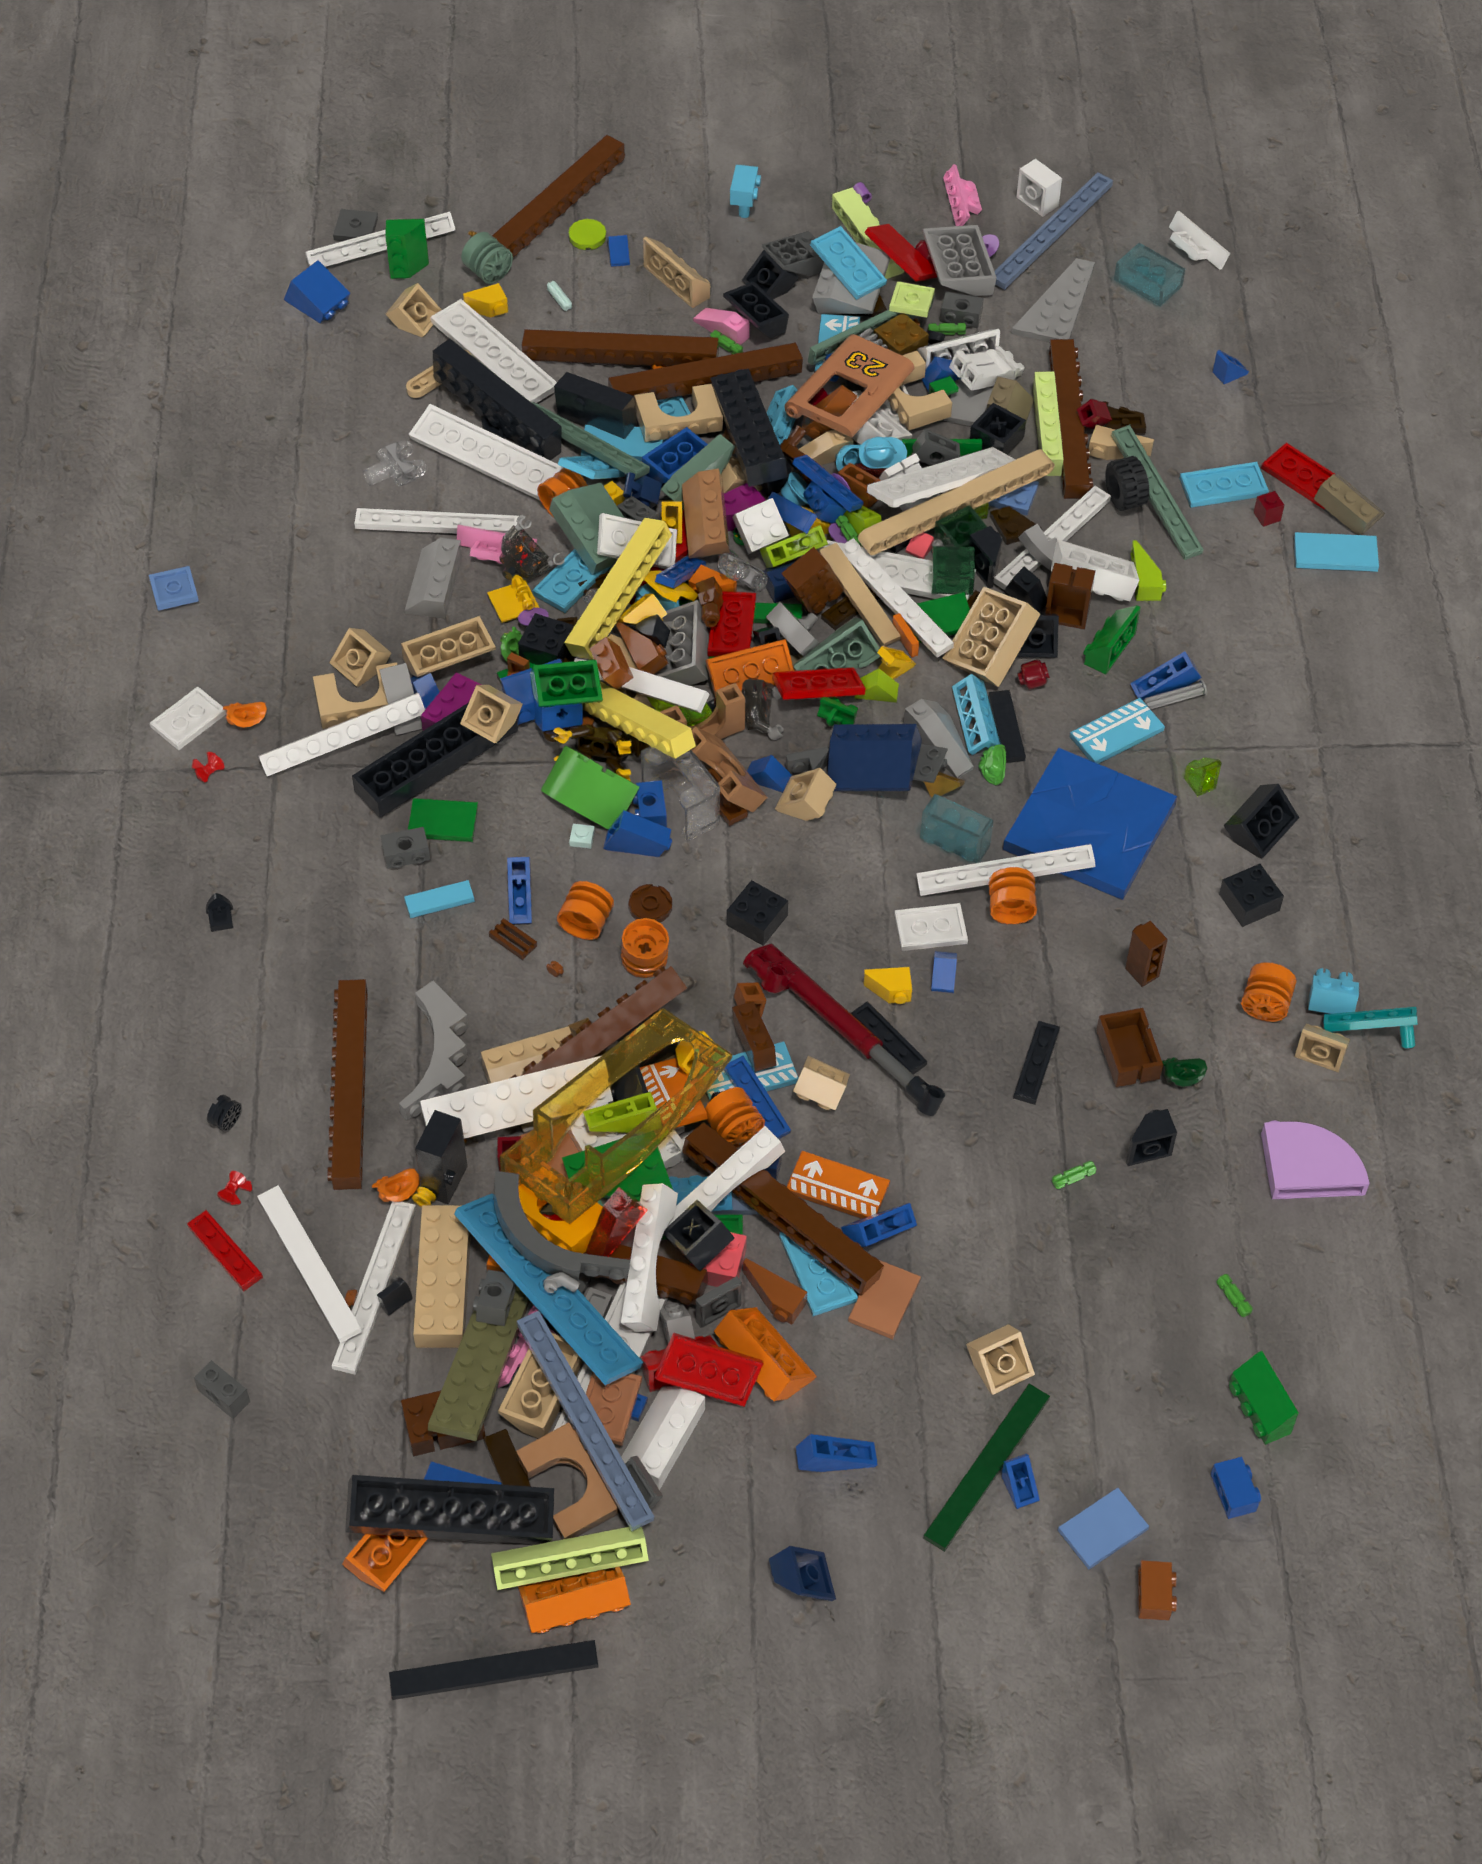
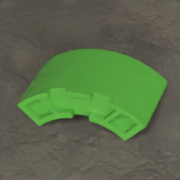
M565 745L541 791L577 813L609 829L623 810L627 811L639 786L609 769L603 772V766Z

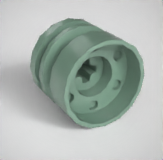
M480 232L471 237L462 250L461 259L462 263L485 283L493 284L501 280L508 273L512 266L513 256L510 250L499 243L491 234Z

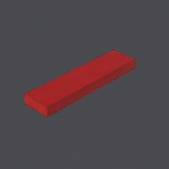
M207 1210L187 1223L192 1233L243 1292L263 1278L258 1268Z

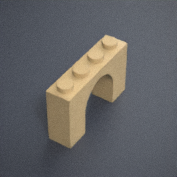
M918 351L902 355L913 362L915 369L888 398L890 406L898 414L901 424H904L909 431L951 417L952 401L944 390L919 397L910 396L900 390V387L904 384L925 378L926 363Z
M712 384L692 387V403L695 411L681 417L670 416L661 411L654 392L634 395L636 416L645 442L669 439L686 427L696 435L722 431L723 415Z
M397 662L376 666L379 689L371 699L364 702H350L343 699L337 691L334 673L313 676L322 729L330 728L388 705L379 669L395 666Z

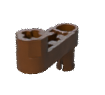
M797 425L790 436L780 444L783 454L793 461L797 457L806 455L796 447L807 434L803 428ZM803 472L799 475L807 483L810 484L812 482Z

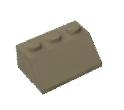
M1333 474L1321 484L1314 497L1315 501L1356 535H1363L1385 515V512L1340 475Z

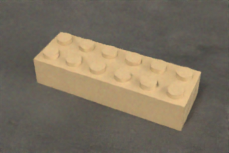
M422 1205L413 1333L416 1348H459L465 1333L471 1233L454 1215L456 1209L460 1206Z

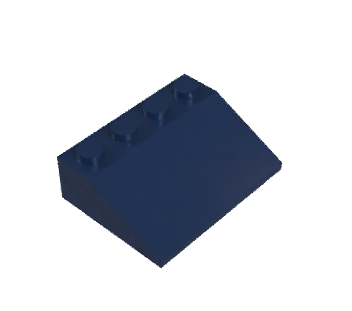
M917 724L834 725L830 739L828 776L836 783L834 791H910L922 743Z

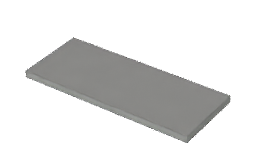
M406 663L379 669L388 704L414 694ZM420 716L394 726L396 735L422 729Z

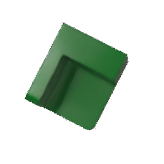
M951 376L929 383L928 394L944 390L948 396L957 393L959 387Z

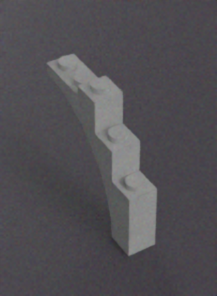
M431 981L415 993L417 1006L427 1017L434 1033V1051L423 1079L399 1103L401 1116L406 1121L418 1116L422 1112L420 1101L462 1091L467 1088L465 1075L456 1067L461 1065L468 1057L466 1044L457 1036L463 1034L469 1027L467 1014L434 981Z

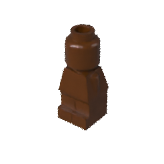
M713 576L696 583V589L699 592L698 597L702 606L701 619L708 627H714L719 622L720 608L724 602L722 589Z

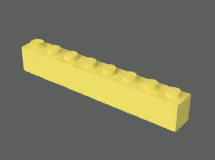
M644 518L633 537L564 643L572 656L593 660L590 648L609 635L671 538L672 534L665 521Z
M602 682L600 684L603 701L582 703V710L609 723L613 727L675 759L696 747L690 727Z

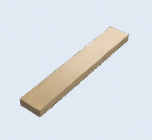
M834 543L820 549L819 553L831 566L844 593L879 644L885 647L900 640L901 635L839 545Z

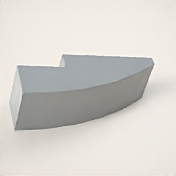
M1036 524L1024 531L1018 538L1035 559L1051 570L1057 539L1054 537L1048 541L1039 525Z
M781 602L766 616L773 626L779 628V632L801 655L805 656L820 643Z

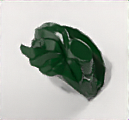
M1173 1057L1162 1061L1165 1066L1163 1075L1166 1080L1182 1087L1198 1083L1205 1077L1207 1071L1205 1060L1200 1058L1178 1060Z

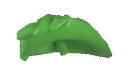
M514 626L511 632L504 633L500 638L501 654L506 661L511 652L519 656L518 642L522 635Z
M999 744L989 747L988 751L985 750L983 757H980L981 761L978 765L984 778L993 785L1003 782L1006 770L1005 746Z

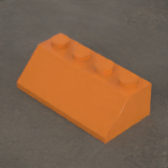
M757 1307L730 1310L714 1330V1333L719 1337L720 1343L729 1350L763 1361L764 1364L756 1382L764 1389L765 1395L773 1401L788 1399L817 1377Z
M365 1534L347 1555L342 1565L361 1581L385 1592L428 1538Z
M620 1566L518 1586L531 1633H544L555 1626H568L575 1623L576 1620L596 1618L600 1613L607 1611L617 1612L624 1609L625 1606L631 1605L625 1577Z

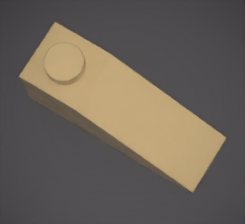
M1099 425L1095 426L1089 443L1090 456L1105 460L1124 458L1111 436L1112 431L1115 429ZM1136 435L1147 455L1151 456L1154 439Z
M831 430L798 450L811 457L820 465L835 462V456L839 450L845 445H853V439L839 431Z

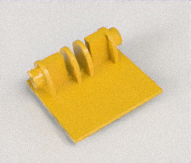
M519 575L512 577L511 585L487 592L501 623L518 618L519 614L524 610L540 608L526 580H523Z

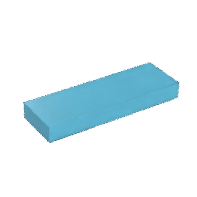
M469 880L404 896L410 918L475 902Z

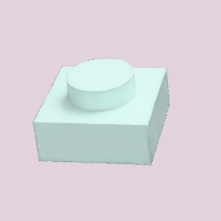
M573 824L569 840L570 846L591 849L595 826Z

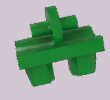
M822 697L817 716L826 719L827 725L831 727L834 724H854L858 707L852 704L846 706L840 703L836 697Z

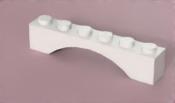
M764 1126L676 1206L675 1216L668 1223L667 1227L696 1200L700 1201L711 1212L735 1187L755 1173L769 1167L785 1152L781 1141Z
M663 1183L642 1186L621 1324L635 1332L657 1331L660 1304L656 1287L657 1253L662 1235L668 1223L675 1216L678 1197L677 1192Z

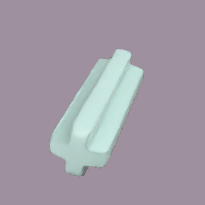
M555 281L548 282L547 290L564 311L571 310L572 302Z

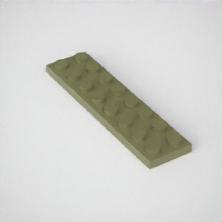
M516 1287L505 1326L477 1322L476 1311H473L429 1420L428 1431L477 1441L519 1331L517 1320L524 1318L530 1302L519 1287Z

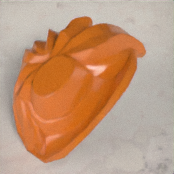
M237 702L223 707L224 710H227L225 717L227 722L239 727H251L258 724L265 717L267 710L264 702L243 705Z
M409 1168L391 1177L383 1176L382 1179H378L372 1185V1188H377L379 1192L378 1197L384 1202H401L415 1193L419 1185V1174L415 1169Z

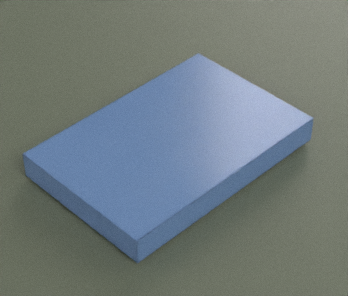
M1116 1488L1058 1527V1532L1088 1570H1090L1149 1529V1525L1120 1489Z

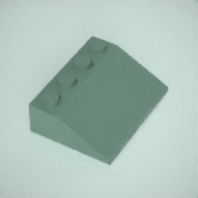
M602 483L571 489L552 498L550 512L591 574L594 575L614 565L617 561L616 558L597 554L599 515L605 513L625 517Z

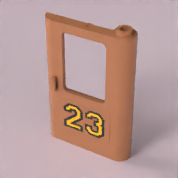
M852 334L846 338L785 403V411L792 418L796 419L804 415L849 437H853L915 369L914 364L910 359ZM833 375H838L866 388L840 417L808 403Z

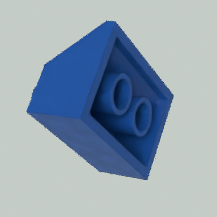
M684 428L642 456V462L650 467V471L646 476L661 483H666L676 471L708 444L689 428Z
M557 659L545 664H554L562 662L560 659ZM532 668L500 678L503 693L523 704L517 717L518 725L535 719V697L530 676Z

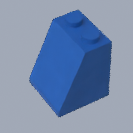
M317 260L291 280L284 300L321 323L325 319H331L337 309L342 310L349 303L350 292Z

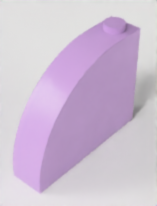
M1274 1120L1264 1123L1261 1138L1272 1199L1366 1195L1369 1186L1366 1169L1354 1149L1342 1138L1322 1127L1303 1122H1280Z

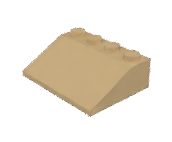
M983 587L953 639L954 648L947 651L942 659L985 682L999 687L1038 620L1040 613L1026 602Z
M569 1026L482 1051V1066L488 1083L506 1080L515 1074L517 1077L524 1074L523 1068L532 1061H535L536 1064L544 1059L542 1054L552 1047L556 1050L562 1046L560 1041L569 1034H572Z

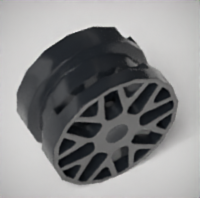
M223 1094L217 1098L218 1102L216 1104L212 1103L207 1114V1122L214 1126L218 1125L219 1129L226 1132L237 1122L242 1106L241 1103L235 1100L231 1101L230 1097Z

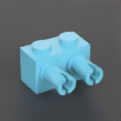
M735 166L730 188V205L739 206V216L741 218L749 217L750 207H753L754 199L757 200L758 198L757 187L761 185V175H758V167Z
M1323 968L1318 969L1316 976L1314 975L1312 980L1308 1010L1330 1014L1355 1012L1359 997V983L1353 982V975L1348 972V976H1346V972H1342L1339 974L1338 979L1330 978L1331 972L1328 969H1325V973Z

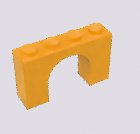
M542 1164L518 1184L520 1203L528 1221L540 1235L563 1249L583 1254L613 1229L612 1213L596 1201L591 1203L576 1217L569 1220L554 1221L544 1217L540 1213L541 1208L562 1191L560 1175L545 1164Z

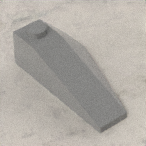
M920 699L905 708L904 724H917L922 744L948 748L944 758L947 759V766L945 768L954 777L960 778L973 770L974 766L951 716L938 702Z

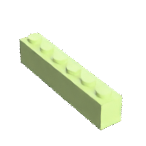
M853 187L832 194V209L855 241L882 250L864 233L867 227L880 224L878 219L872 215L869 206L864 204L860 194H857ZM890 259L885 274L886 279L904 273V270L892 259Z
M1035 372L1033 397L1038 447L1055 464L1052 472L1046 476H1061L1064 459L1055 373Z
M629 1527L491 1553L497 1590L649 1561L642 1527L631 1531Z

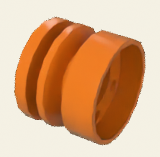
M563 468L560 472L555 473L554 477L548 478L539 484L537 492L544 508L554 517L549 510L552 498L568 490L588 486L581 474Z
M1007 867L994 872L989 877L990 914L994 920L1004 924H1020L1031 920L1036 915L1035 877L1030 871L1019 867Z
M588 881L575 882L566 896V901L561 906L557 915V922L561 928L574 937L584 940L596 939L601 934L605 920L610 915V911L614 906V899L609 892L597 884Z
M636 919L629 923L623 930L622 964L627 972L636 977H654L653 973L667 964L668 932L661 923L653 919Z
M1263 962L1254 965L1250 970L1247 986L1241 1001L1243 1010L1248 1015L1262 1021L1276 1022L1283 1020L1287 1017L1297 982L1295 975L1289 969L1275 963Z
M740 1087L730 1088L721 1092L705 1107L707 1112L706 1120L711 1128L715 1129L726 1141L734 1144L736 1148L747 1143L765 1126V1120L757 1108L752 1106L753 1102L744 1089Z

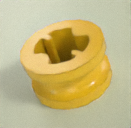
M418 1187L417 1193L412 1196V1200L422 1207V1205H432L431 1202L436 1200V1196L429 1189Z

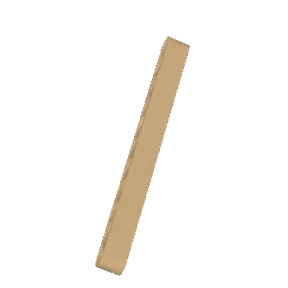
M1042 449L1036 450L979 476L961 487L951 489L866 528L859 534L858 541L870 555H876L1048 475L1054 469L1055 464Z

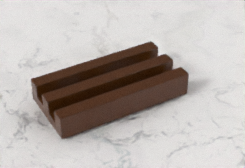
M504 918L501 920L500 925L497 924L494 930L491 929L489 931V937L521 960L537 947V941ZM499 933H501V934H503L504 936H506L508 939H510L511 942H513L514 944H517L518 946H520V947H521L522 949H524L525 951H524V952L521 951L519 948H517V947L514 946L512 943H510L509 941H507L505 938H503L502 936H500Z

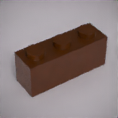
M1151 920L1133 929L1125 967L1141 987L1160 977L1168 940Z
M754 1001L732 1007L734 1028L754 1071L757 1072L777 1066L774 1043Z

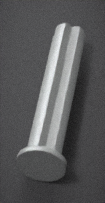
M1199 680V683L1147 697L1144 699V703L1151 710L1199 695L1207 696V688L1205 682Z

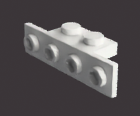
M1177 211L1169 226L1174 231L1170 239L1176 243L1175 246L1188 253V257L1192 260L1207 259L1219 270H1222L1230 252L1183 213Z

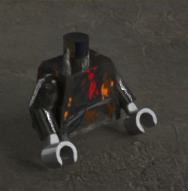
M520 515L516 521L517 525H513L502 537V553L499 560L506 567L502 571V575L507 580H512L515 575H519L522 578L525 577L526 579L540 577L551 570L553 565H562L565 559H562L558 563L555 562V557L560 554L558 552L552 554L551 560H547L549 558L548 555L524 530L531 526L530 520L522 525V520L526 517L524 515Z
M757 678L747 679L742 684V694L745 697V721L748 730L758 729L763 733L768 732L771 740H778L783 736L781 734L784 731L783 727L776 725L771 728L769 724L772 702L771 693L776 699L782 698L777 687Z

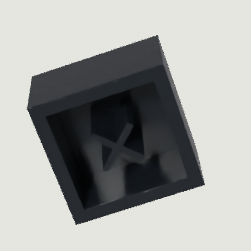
M992 403L971 425L970 439H982V450L994 447L1008 455L1024 438L1026 420Z
M535 613L518 642L519 656L529 660V663L542 665L560 659L563 663L569 652L564 642L573 630L574 625Z
M1261 864L1222 879L1219 892L1220 897L1242 927L1279 912L1284 898L1282 892Z
M751 880L726 910V925L764 946L788 916V900Z
M698 1200L673 1221L663 1233L671 1244L699 1271L735 1239L725 1225Z

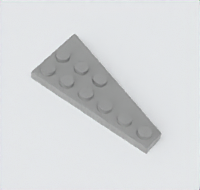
M1076 258L1013 326L1011 334L1050 342V339H1070L1094 270L1095 262Z

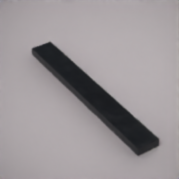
M595 1640L393 1671L389 1672L392 1700L598 1668L599 1666Z

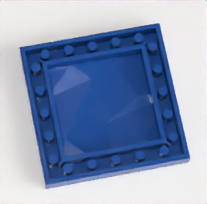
M1058 748L1007 834L1003 850L1017 856L1091 844L1095 867L1061 872L1060 874L1123 900L1176 805L1177 796Z

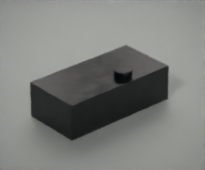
M566 372L554 385L557 415L584 426L591 425L622 439H626L634 427H637L634 396Z
M434 1110L415 1147L421 1187L432 1191L437 1201L449 1204L468 1167L462 1121L458 1117Z

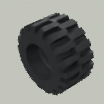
M1129 456L1107 464L1105 471L1106 487L1115 507L1119 511H1125L1147 504L1149 500V481L1141 461L1136 456Z

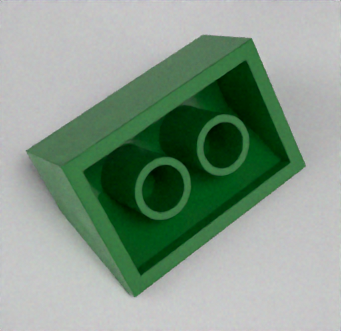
M425 219L386 220L385 237L390 279L411 278L429 265Z
M1136 605L1115 611L1112 617H1107L1103 629L1096 632L1092 644H1088L1084 650V665L1105 675L1109 672L1136 635L1140 606Z
M597 660L533 665L530 673L531 683L538 707L603 701Z
M1260 1351L1232 1373L1229 1388L1233 1396H1237L1241 1402L1243 1414L1252 1421L1256 1436L1261 1438L1266 1445L1290 1435L1299 1412L1263 1351Z

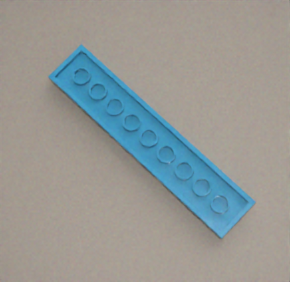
M493 1193L456 1209L454 1215L604 1385L640 1369L643 1361L578 1289L572 1292L561 1286L554 1293H547L544 1290V1280L547 1276L553 1274L532 1264L513 1247L498 1221Z

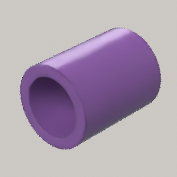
M862 182L854 185L853 189L857 194H860L864 203L869 202L872 195Z

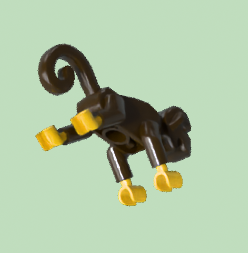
M590 724L565 728L557 727L554 730L543 731V737L551 742L564 744L568 741L569 737L571 739L577 738V750L591 760L593 756L607 758V767L612 772L631 781V770L624 769L620 765L623 757L631 753L637 758L640 755L646 758L653 756V747L618 728L593 727Z

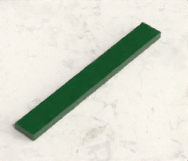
M1030 1383L932 1522L923 1539L942 1551H946L1003 1468L1004 1461L1010 1458L1049 1401L1050 1396Z

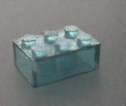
M1138 243L1116 263L1114 280L1161 306L1183 286L1186 269L1145 245Z
M934 794L922 812L920 838L930 844L933 843L943 848L947 852L955 853L967 861L980 863L991 844L993 820Z

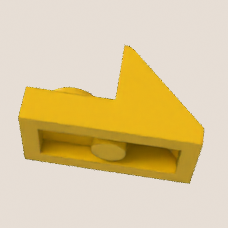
M881 646L877 652L882 657L879 669L893 680L916 665L901 650Z

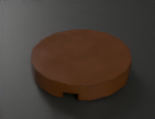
M653 884L639 886L630 895L628 904L630 914L635 920L648 918L659 923L663 922L672 912V897L662 886L658 885L657 887L653 886Z

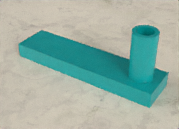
M1417 1007L1324 1014V1030L1334 1032L1399 1026L1402 1047L1412 1048L1415 1046L1413 1025H1418Z

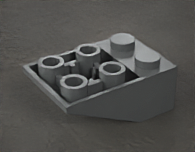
M809 231L762 244V248L783 270L813 276L821 273L824 261L810 246L811 241L816 238Z

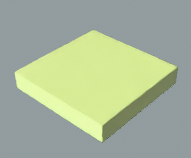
M897 282L889 311L927 318L935 294V288Z

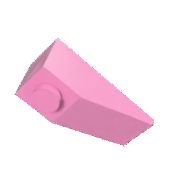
M705 308L693 318L694 322L708 331L713 332L717 330L739 345H742L750 338V321L736 312Z

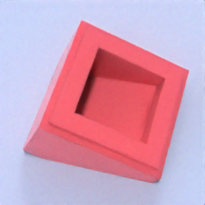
M923 532L911 538L905 552L924 559L932 549L934 537Z

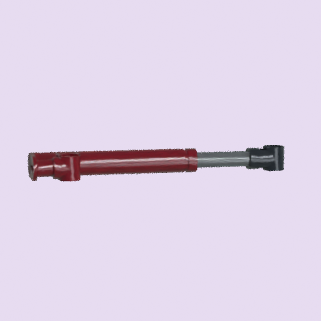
M768 944L748 953L743 961V965L757 972V976L762 980L761 986L763 989L770 993H778L787 989L792 990L858 1051H861L867 1059L873 1058L906 1087L905 1091L918 1102L917 1108L920 1112L928 1116L936 1114L945 1097L944 1091L938 1086L929 1085L920 1076H914L882 1047L883 1042L877 1036H874L867 1027L775 945Z

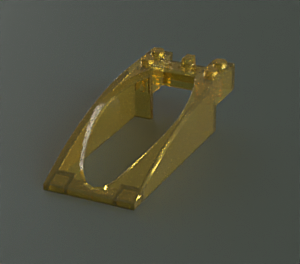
M662 1008L533 1109L534 1129L500 1155L501 1172L519 1174L518 1186L523 1184L532 1190L537 1198L541 1201L545 1200L552 1205V1212L571 1224L624 1180L667 1138L718 1078L732 1059V1054ZM678 1041L690 1042L694 1048V1060L687 1081L681 1091L603 1154L590 1145L585 1146V1166L570 1179H567L547 1164L553 1159L564 1137L583 1111L608 1087L662 1048Z

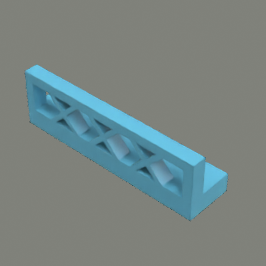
M794 385L776 391L766 412L779 444L788 438L796 420L787 415L784 407L785 403L798 391Z
M970 674L953 685L952 689L968 752L973 755L985 747L989 748L999 745L1000 741L985 683L973 674ZM967 686L965 695L961 696L960 690ZM969 701L972 705L967 713L965 712V707ZM972 718H975L976 723L973 729H970V722ZM976 735H980L981 741L974 745L973 742Z

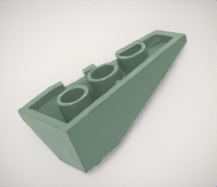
M719 434L676 471L661 490L673 501H682V508L684 509L682 484L700 471L719 469L721 474L723 469L726 468L735 446Z
M854 618L832 633L796 662L793 667L795 671L862 668L881 657L877 653L880 648L863 620Z

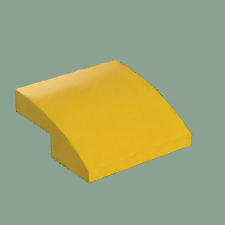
M649 571L644 578L662 597L673 602H677L680 596L695 601L698 596L685 582L674 589L655 582L656 575L662 571Z

